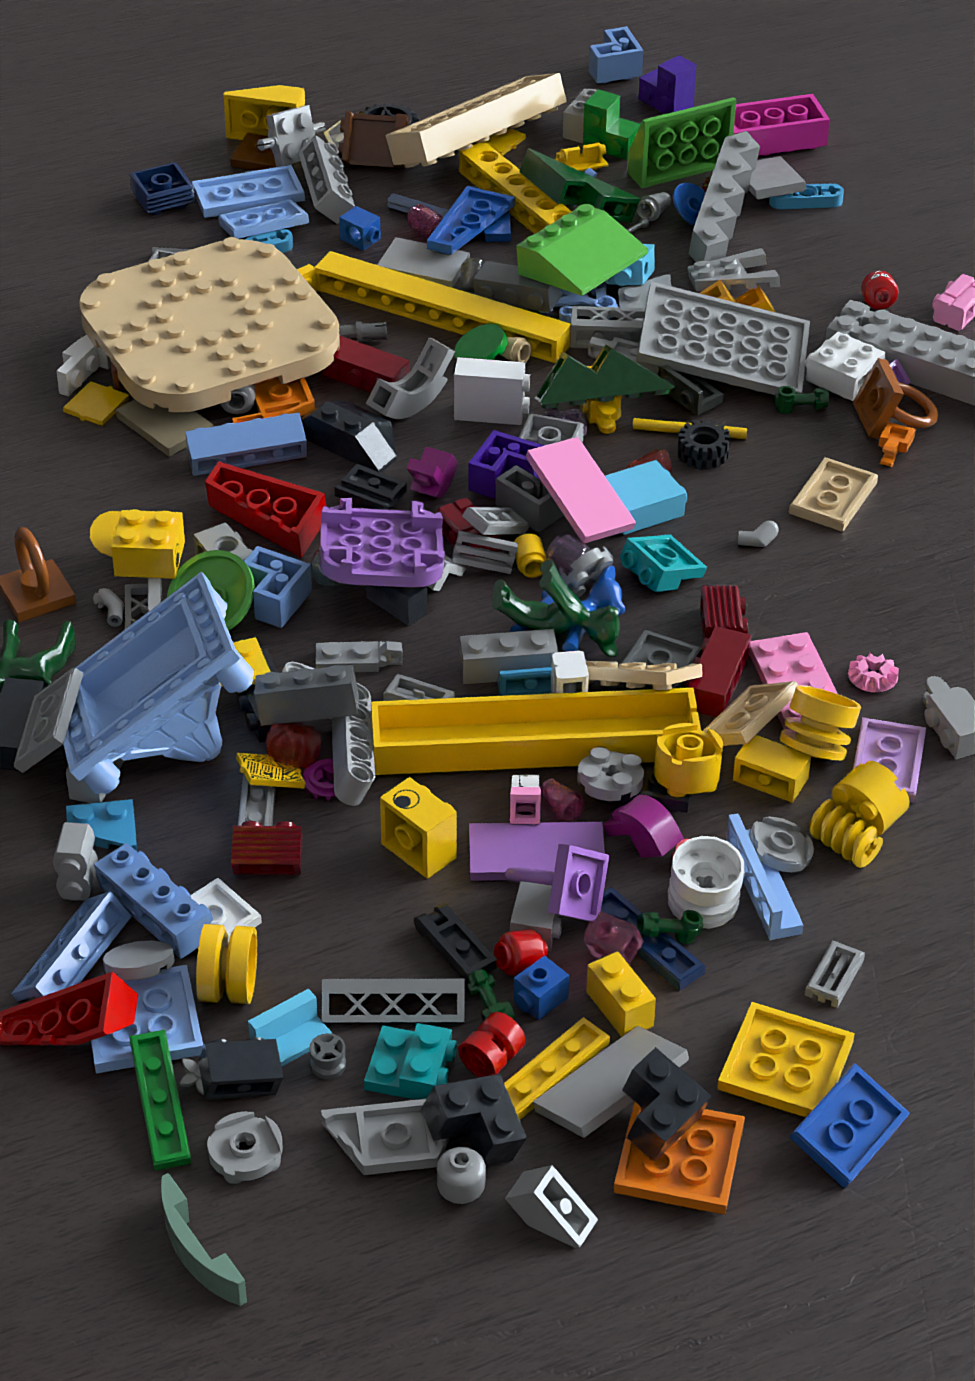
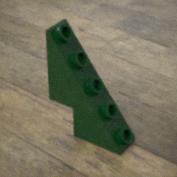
M530 148L527 149L519 171L557 204L578 206L590 204L594 208L607 212L613 219L619 222H632L641 200L637 196Z
M605 344L591 368L562 352L536 394L535 399L541 403L542 408L548 409L558 407V403L569 402L570 405L586 404V399L597 398L599 402L612 401L614 396L625 395V398H638L642 396V392L652 391L653 395L668 394L669 389H673L675 386Z

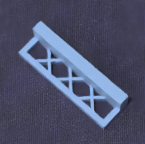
M739 814L729 815L726 841L739 850L744 860L743 882L769 940L802 934L803 923L779 871L759 860L748 836L751 829H745Z

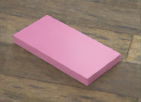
M578 437L527 451L526 459L583 544L634 529L636 521Z

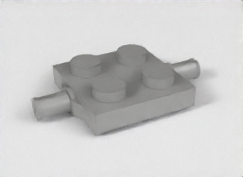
M309 105L266 116L269 128L268 138L258 140L257 145L264 144L258 146L261 151L271 148L276 167L301 161L298 152L315 134L325 132L326 128H320L325 126L323 122L313 124Z

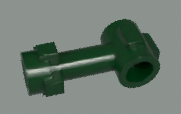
M781 386L778 393L775 394L774 404L776 410L782 414L791 413L793 405H813L814 409L828 407L829 393L828 390L817 388L813 390V393L795 394L793 387Z
M686 910L683 912L681 919L659 918L658 913L652 912L639 914L636 928L638 934L644 937H657L659 932L675 933V938L679 942L691 944L694 942L695 937L700 935L704 925L702 922L703 918L698 912Z
M482 969L472 972L467 979L469 983L467 986L471 996L479 994L486 1007L485 1010L481 1011L483 1021L493 1012L504 1013L515 1020V1014L509 1001L506 1000L499 1003L491 989L496 986L493 976H488L487 972Z

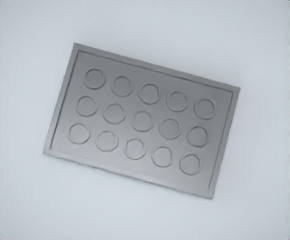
M651 282L647 295L636 361L660 367L667 365L674 371L773 395L778 393L781 386H791L795 389V394H802L810 321Z

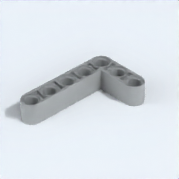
M288 662L282 672L296 671L302 668H315L297 662ZM356 683L359 695L358 715L329 718L332 719L334 792L340 801L351 806H357L362 802L375 778L371 695L364 686Z

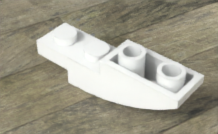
M87 335L77 340L62 353L64 364L56 371L59 394L69 397L98 367L105 369L111 367L110 358L101 347L96 348Z

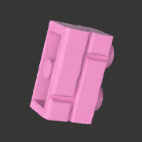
M962 274L954 282L950 281L947 284L942 295L937 294L932 302L934 322L942 325L948 324V327L960 331L975 316V280L973 277Z

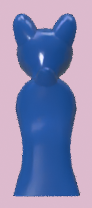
M614 566L604 568L598 581L592 586L587 599L581 601L588 611H594L610 605L618 609V616L625 612L621 588L614 581ZM546 591L541 592L542 601L540 602L547 604L554 602ZM517 623L510 628V632L532 630ZM572 626L562 649L565 652L579 651L581 640L586 631L581 626Z

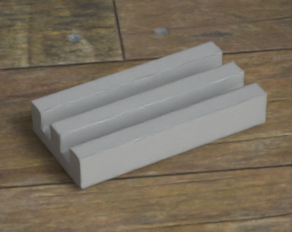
M458 531L452 554V562L511 574L518 544ZM462 542H468L482 546L497 548L509 552L508 554H504L500 552L490 551L489 549L466 546L462 545Z
M397 674L383 693L384 701L454 698V692Z
M832 940L806 986L805 996L812 998L813 994L818 996V1001L825 1003L826 999L832 1001L831 1006L838 1008L864 961L865 952ZM837 951L842 953L824 987L819 986ZM850 956L854 957L836 991H832Z

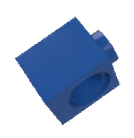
M356 206L339 217L341 240L364 251L381 239L379 216Z

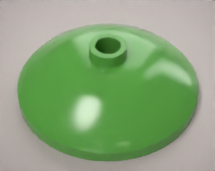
M224 550L206 551L192 557L179 568L176 579H172L167 597L202 571L210 581L212 588L227 604L224 621L229 631L244 618L252 604L253 590L255 589L254 578L248 565L237 555Z

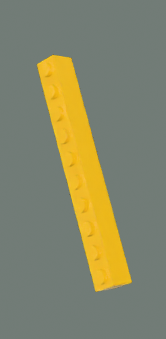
M332 251L314 267L316 268V286L318 291L461 335L480 325L495 324L503 329L507 337L525 338L531 344V356L552 363H556L561 353H565L570 347L571 324Z

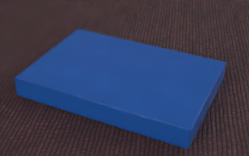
M854 1063L793 1131L789 1138L845 1189L910 1113Z

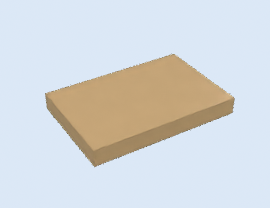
M825 457L790 504L789 514L843 532L877 484L878 475Z
M789 681L749 686L703 731L707 732L708 728L714 730L721 737L723 746L747 744L791 701L795 687L798 686L797 682Z

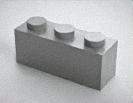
M554 629L460 636L459 661L463 684L497 682L499 671L551 667L552 654L558 652Z

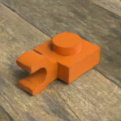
M888 422L879 440V446L883 447L882 452H884L880 464L892 467L897 452L907 453L914 439L916 429Z

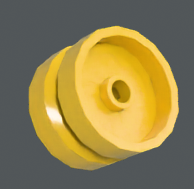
M204 924L199 940L196 966V987L199 1002H219L223 997L226 986L227 997L231 1003L250 1004L255 987L257 968L256 928L253 926H235L228 942V933L224 925Z

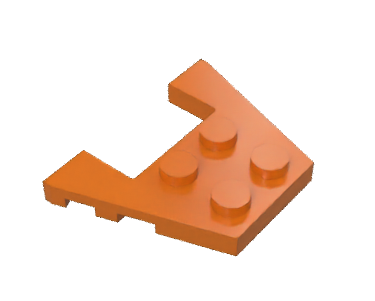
M278 377L255 383V405L258 413L232 418V423L250 421L255 418L276 417L281 414L300 413V416L315 409V402L305 377L282 384Z

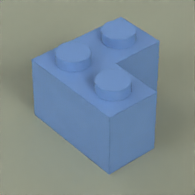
M627 26L604 30V43L590 46L589 73L596 83L606 84L610 81L630 80L633 77L642 76L644 50Z
M257 546L244 561L250 568L255 583V589L253 590L255 619L282 628L312 592L311 564Z

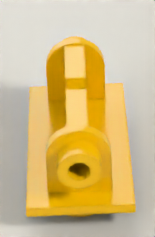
M599 142L584 145L582 154H580L581 149L579 146L561 149L560 152L556 153V159H554L581 172L588 168L597 170L598 168L608 167V163L602 157L603 154H606V146Z

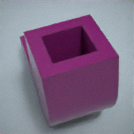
M425 447L421 460L410 458L406 468L413 477L410 490L436 498L443 497L450 487L459 465L453 454Z
M638 795L627 805L617 808L612 813L613 817L603 824L608 836L630 835L641 858L662 857L684 839L669 811L660 802L647 795Z

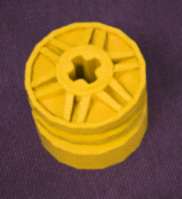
M804 685L796 686L789 706L790 709L801 715V718H785L784 724L791 730H782L779 737L780 741L787 746L811 755V757L844 760L847 751L841 745L850 744L851 739L840 731L839 728L855 727L861 710L860 704L842 695L820 688Z

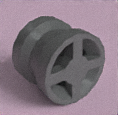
M325 1033L318 1035L312 1040L309 1047L311 1056L310 1068L316 1077L331 1080L338 1078L346 1070V1046L342 1038L335 1034Z

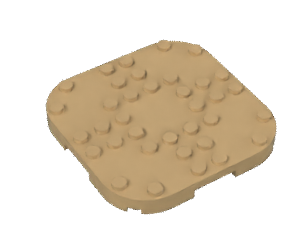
M228 237L223 241L188 251L177 252L174 255L160 259H152L149 262L112 273H104L89 284L80 297V313L84 332L96 348L101 347L117 368L118 379L129 394L139 403L152 409L157 404L159 407L169 408V412L201 410L230 401L231 391L274 377H278L282 384L304 378L329 366L334 361L333 355L340 348L339 322L332 310L281 251L272 244L258 241L239 240L235 237Z

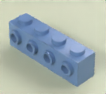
M300 413L281 414L264 419L255 418L245 422L226 423L221 426L185 431L186 448L193 476L211 473L218 461L235 467L245 468L307 457V440Z
M126 843L94 863L99 888L105 893L110 891L141 925L158 940L171 945L174 954L180 959L199 947L203 925L211 924L213 921L211 912L204 904L199 905L195 902L183 886L178 887L163 869L154 867L142 851L137 852Z

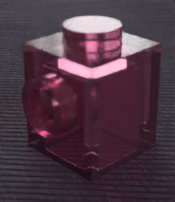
M603 911L599 912L595 921L593 920L588 924L583 939L591 955L601 959L618 951L629 965L644 942L635 925Z

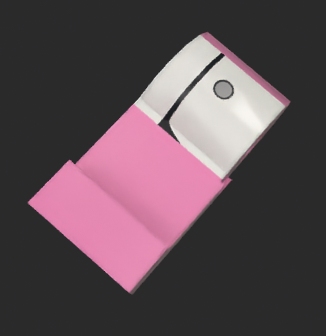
M512 775L510 824H540L541 789L539 787V775ZM519 812H531V813H533V814H531V815H521V814H518V813H519Z

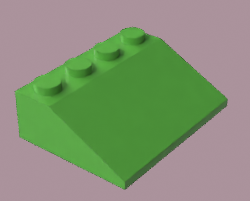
M733 97L642 120L629 149L628 174L640 188H645L714 170L725 137L734 135L736 99Z
M583 204L517 245L518 275L583 296L647 255L648 248L607 212L594 208L590 204Z

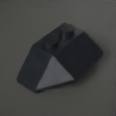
M327 401L301 417L306 440L355 464L381 473L396 461L391 421L348 401Z

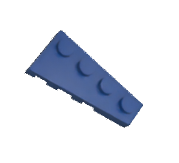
M466 186L427 239V249L441 254L452 255L515 206V197Z

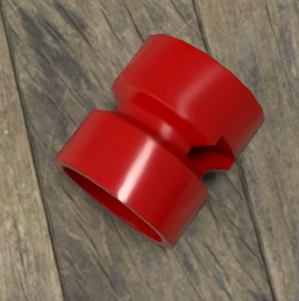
M493 1012L479 1025L477 1031L472 1032L458 1047V1054L465 1067L478 1078L496 1075L505 1067L507 1061L511 1060L525 1046L526 1038L523 1030L511 1017L501 1012Z

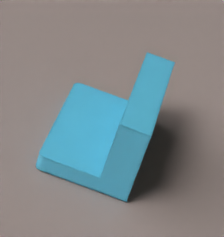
M309 989L248 1020L249 1038L276 1039L281 1067L308 1053L310 1043L318 1035L332 1034L317 1016V999Z

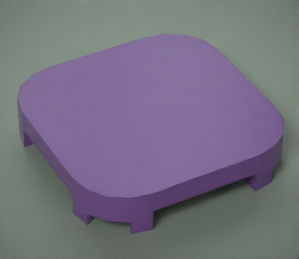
M340 498V505L331 508L324 506L321 512L320 567L322 573L329 579L339 583L354 585L425 587L435 584L441 579L444 567L443 517L440 512L434 514L424 510L422 502L412 501L411 511L352 508V498Z

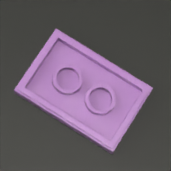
M862 717L853 769L861 762L865 764L867 761H875L884 765L898 778L894 783L901 791L905 788L909 802L915 803L926 727Z

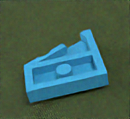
M133 799L66 806L67 822L89 824L95 835V846L108 849L110 844L122 846L128 843L137 851Z

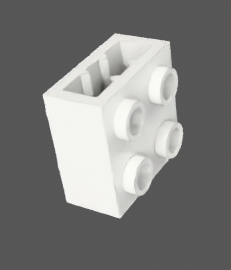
M837 332L829 340H825L819 349L814 353H810L805 362V367L807 368L806 381L853 401L877 358L885 359V352L870 344L854 339L847 334Z

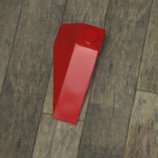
M112 971L0 1011V1045H80L134 1024L138 993Z

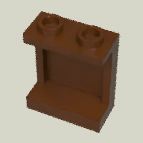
M346 111L345 117H341L340 132L344 133L343 143H339L338 155L339 158H342L343 164L347 166L405 169L404 164H393L386 135L408 126V116L406 114H396V116L356 114Z

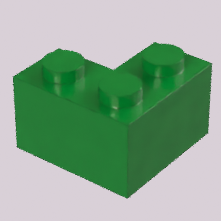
M598 89L584 103L583 146L599 142L606 146V154L628 160L629 149L641 124L619 118L620 95Z

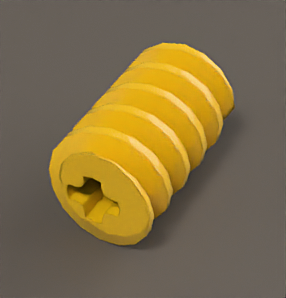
M828 799L824 801L815 811L810 821L809 830L812 837L821 840L822 844L831 847L835 853L842 854L844 859L852 861L856 867H866L881 849L883 838L878 837L874 839L877 832L876 828L870 826L865 830L866 821L860 819L855 822V814L850 812L845 815V807L839 805L834 809V800Z

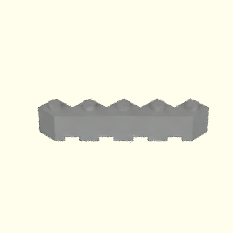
M747 131L725 137L692 232L688 254L695 262L712 261L726 257L728 243L733 238L736 219L741 214L744 194L748 193L751 174L756 169L760 150L759 144Z

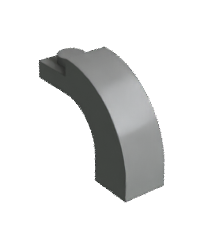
M428 338L412 370L397 382H387L378 378L366 404L390 418L405 419L426 408L446 384L448 379L443 374L455 351L432 338Z

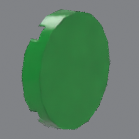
M485 324L473 328L457 342L454 349L455 359L457 360V357L495 360L494 357L498 353L500 355L504 353L508 344L507 336L503 329L495 324Z

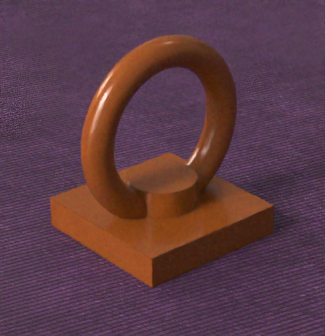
M877 358L852 402L868 436L879 439L891 417L915 428L931 427L938 419V411L934 403L918 389L898 382L888 360ZM907 396L917 402L925 410L927 416L917 417L904 412L897 406L902 397Z
M25 527L18 528L14 535V543L21 569L0 576V592L18 622L76 604L75 593L54 560L45 561L32 532Z

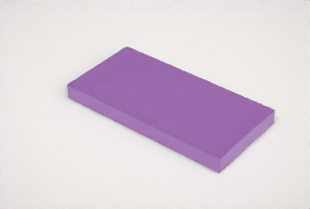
M549 822L540 824L469 823L470 881L507 880L505 872L510 867L554 872L558 844L573 845L605 854L602 822Z

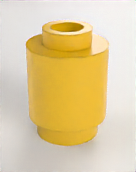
M523 534L514 541L518 544L517 553H515L517 567L526 577H538L542 574L540 571L542 563L547 560L542 541L535 534Z

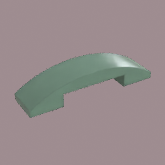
M169 1173L163 1175L161 1194L164 1220L170 1242L177 1256L196 1280L208 1290L233 1304L241 1306L247 1303L245 1279L226 1253L214 1259L209 1257L186 1224L190 1222L187 1198Z

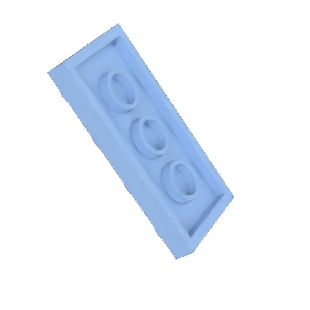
M292 165L192 181L194 195L204 218L218 217L222 214L290 199L295 203L305 201L304 190Z

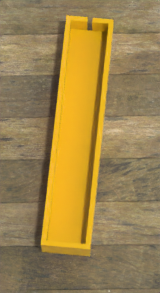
M693 688L371 702L375 775L579 766L581 760L589 756L590 751L596 747H603L609 751L626 755L634 754L641 758V763L655 762L658 735L659 737L663 735V729L678 723H692L698 725L697 730H701Z

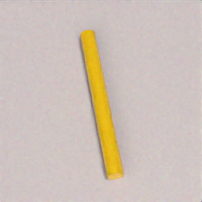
M633 419L634 430L679 433L681 427L684 428L686 424L685 422ZM724 426V429H728L730 438L746 439L747 428Z

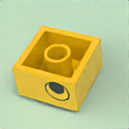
M122 510L111 546L114 575L120 577L176 579L185 543L182 512Z
M410 777L380 797L381 844L427 879L457 858V812L450 804L441 801L426 786L418 784Z

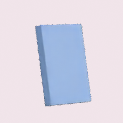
M291 199L218 216L219 225L231 237L237 239L309 223L308 214Z

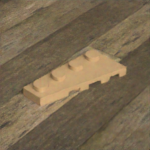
M586 661L589 673L588 684L593 683V680H600L601 686L619 685V682H626L627 688L645 687V684H653L654 690L672 689V684L702 677V664H689V666L676 668V663L646 666V662L619 664L618 668V662Z

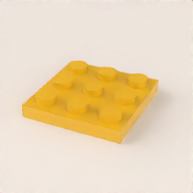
M751 1002L718 1079L717 1089L807 1117L838 1082L851 1050L855 1033Z

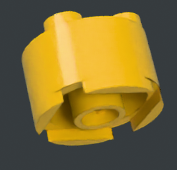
M678 723L663 729V735L660 737L658 735L654 776L662 786L667 788L669 795L683 797L686 794L714 792L717 789L723 741L714 730L708 728L707 732L697 730V724Z
M867 761L865 764L861 762L836 784L832 790V799L835 801V807L839 805L845 807V815L850 812L854 813L856 816L855 822L860 819L866 821L865 830L870 826L875 827L877 832L874 839L883 834L908 810L909 797L905 788L900 791L894 783L898 779L894 773L875 761Z

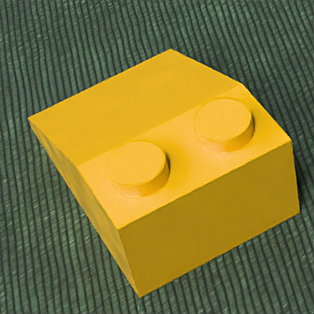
M277 85L224 92L226 138L243 140L247 132L268 136L269 128L266 116L304 106V88Z

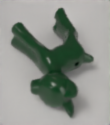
M552 559L542 563L540 571L543 573V576L539 581L541 588L553 599L554 602L551 604L521 600L511 591L504 580L499 579L495 582L492 598L493 609L505 614L518 625L529 627L532 630L554 629L555 635L568 630L572 626H581L589 637L598 644L600 650L606 656L611 658L617 656L618 649L615 640L619 636L620 630L618 609L608 605L594 611H588L580 599L565 584Z
M13 620L4 621L3 646L0 654V693L6 678L44 681L45 688L52 683L51 678L63 669L68 658L76 650L75 633L72 623L64 621L61 624L56 643L53 647L44 649L28 658L17 657L21 645V640L17 637L18 624Z

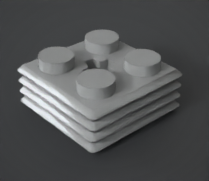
M529 414L519 438L541 445H549L578 437L583 442L584 424Z

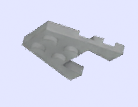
M762 248L712 261H699L692 266H688V277L696 292L705 290L718 280H721L728 290L731 289V285L744 284L746 289L757 288L758 283L767 282L770 283V288L780 287V277L776 270L747 274L744 269L767 265L766 254Z

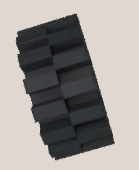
M701 419V423L694 420L692 425L686 423L684 428L681 427L677 451L678 457H681L683 463L687 462L689 467L696 465V469L700 470L702 466H706V470H709L712 465L718 468L720 463H726V459L729 457L730 435L728 429H724V425L719 424L716 426L715 421L711 420L709 424L706 423V420Z

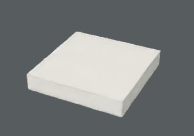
M219 878L190 895L199 905L204 904L209 909L213 917L211 924L224 925L228 933V942L235 926L256 927L262 923L261 915Z

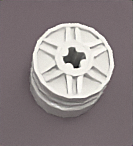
M709 836L688 839L681 844L672 859L671 878L668 888V905L673 915L681 919L684 911L694 910L702 916L703 928L707 929L722 926L731 920L738 909L740 888L744 877V860L739 850L728 841Z

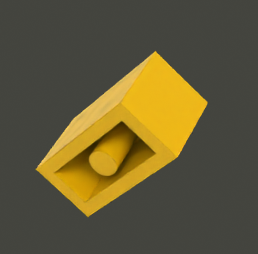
M755 735L747 744L742 746L735 757L733 781L793 803L809 778L811 755Z
M618 951L588 964L586 992L621 1037L637 1026L646 1030L654 1026L656 998Z

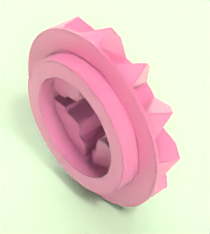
M871 653L867 657L858 655L855 661H850L848 677L856 687L864 691H887L894 687L898 681L899 668L894 666V660H885L883 654L879 657L873 656Z

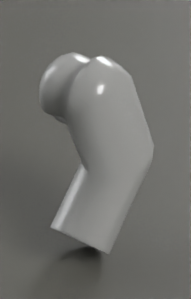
M768 520L763 522L754 531H739L738 545L767 546L778 535L779 529L774 521Z
M99 589L93 595V603H99L98 608H108L107 623L110 626H120L123 621V601L110 589Z

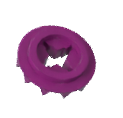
M322 759L306 768L303 779L305 781L306 793H313L315 799L324 796L329 802L331 797L336 796L334 784H330L328 781L324 782L323 776L330 781H334L333 759Z

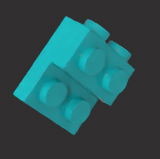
M672 535L627 538L619 557L623 567L629 568L632 573L639 576V580L643 585H647L649 589L656 592L676 590L681 579L702 578L707 569V566Z
M417 1023L415 1031L382 1026L364 1079V1090L414 1100L427 1099L434 1086L447 1084L449 1069L446 1066L448 1061L454 1062L457 1051V1041L452 1040V1029Z

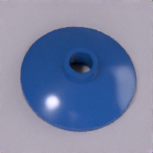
M681 183L674 189L673 202L681 217L694 226L706 192L695 184Z

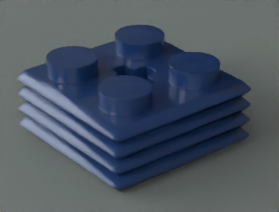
M176 162L129 174L131 177L130 185L132 186L130 189L149 214L158 215L163 210L170 208L182 209L188 204L195 202L194 186Z

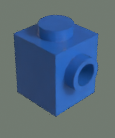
M545 955L514 977V1001L519 1009L528 1012L537 1020H540L569 997V974Z

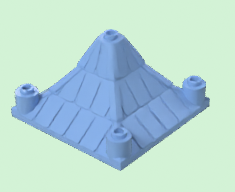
M202 571L75 667L84 674L63 745L70 773L78 781L83 780L95 794H107L117 787L120 771L112 762L119 758L124 761L163 754L165 757L203 762L214 759L221 751V746L223 745L215 713L221 689L220 683L229 693L243 692L252 684L254 670L235 649L224 621L227 604L212 588L210 581Z

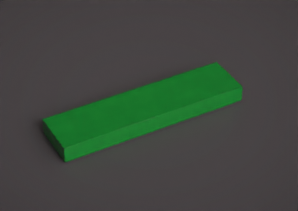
M164 1029L129 1036L154 1171L191 1164L166 1031Z

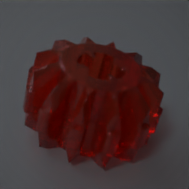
M302 722L273 724L266 738V754L273 757L275 762L284 763L285 766L292 765L296 769L299 766L307 768L316 762L317 757H319L322 741L320 739L321 734L315 731L314 727L306 726Z

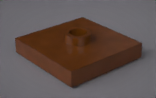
M247 132L230 158L231 166L254 171L275 168L276 163L271 148L261 151L258 146L264 144L257 145L258 140L268 138V136Z

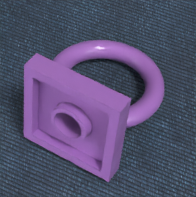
M558 844L554 872L510 867L506 870L505 877L507 880L518 884L522 881L552 886L548 913L599 923L609 855L573 845Z

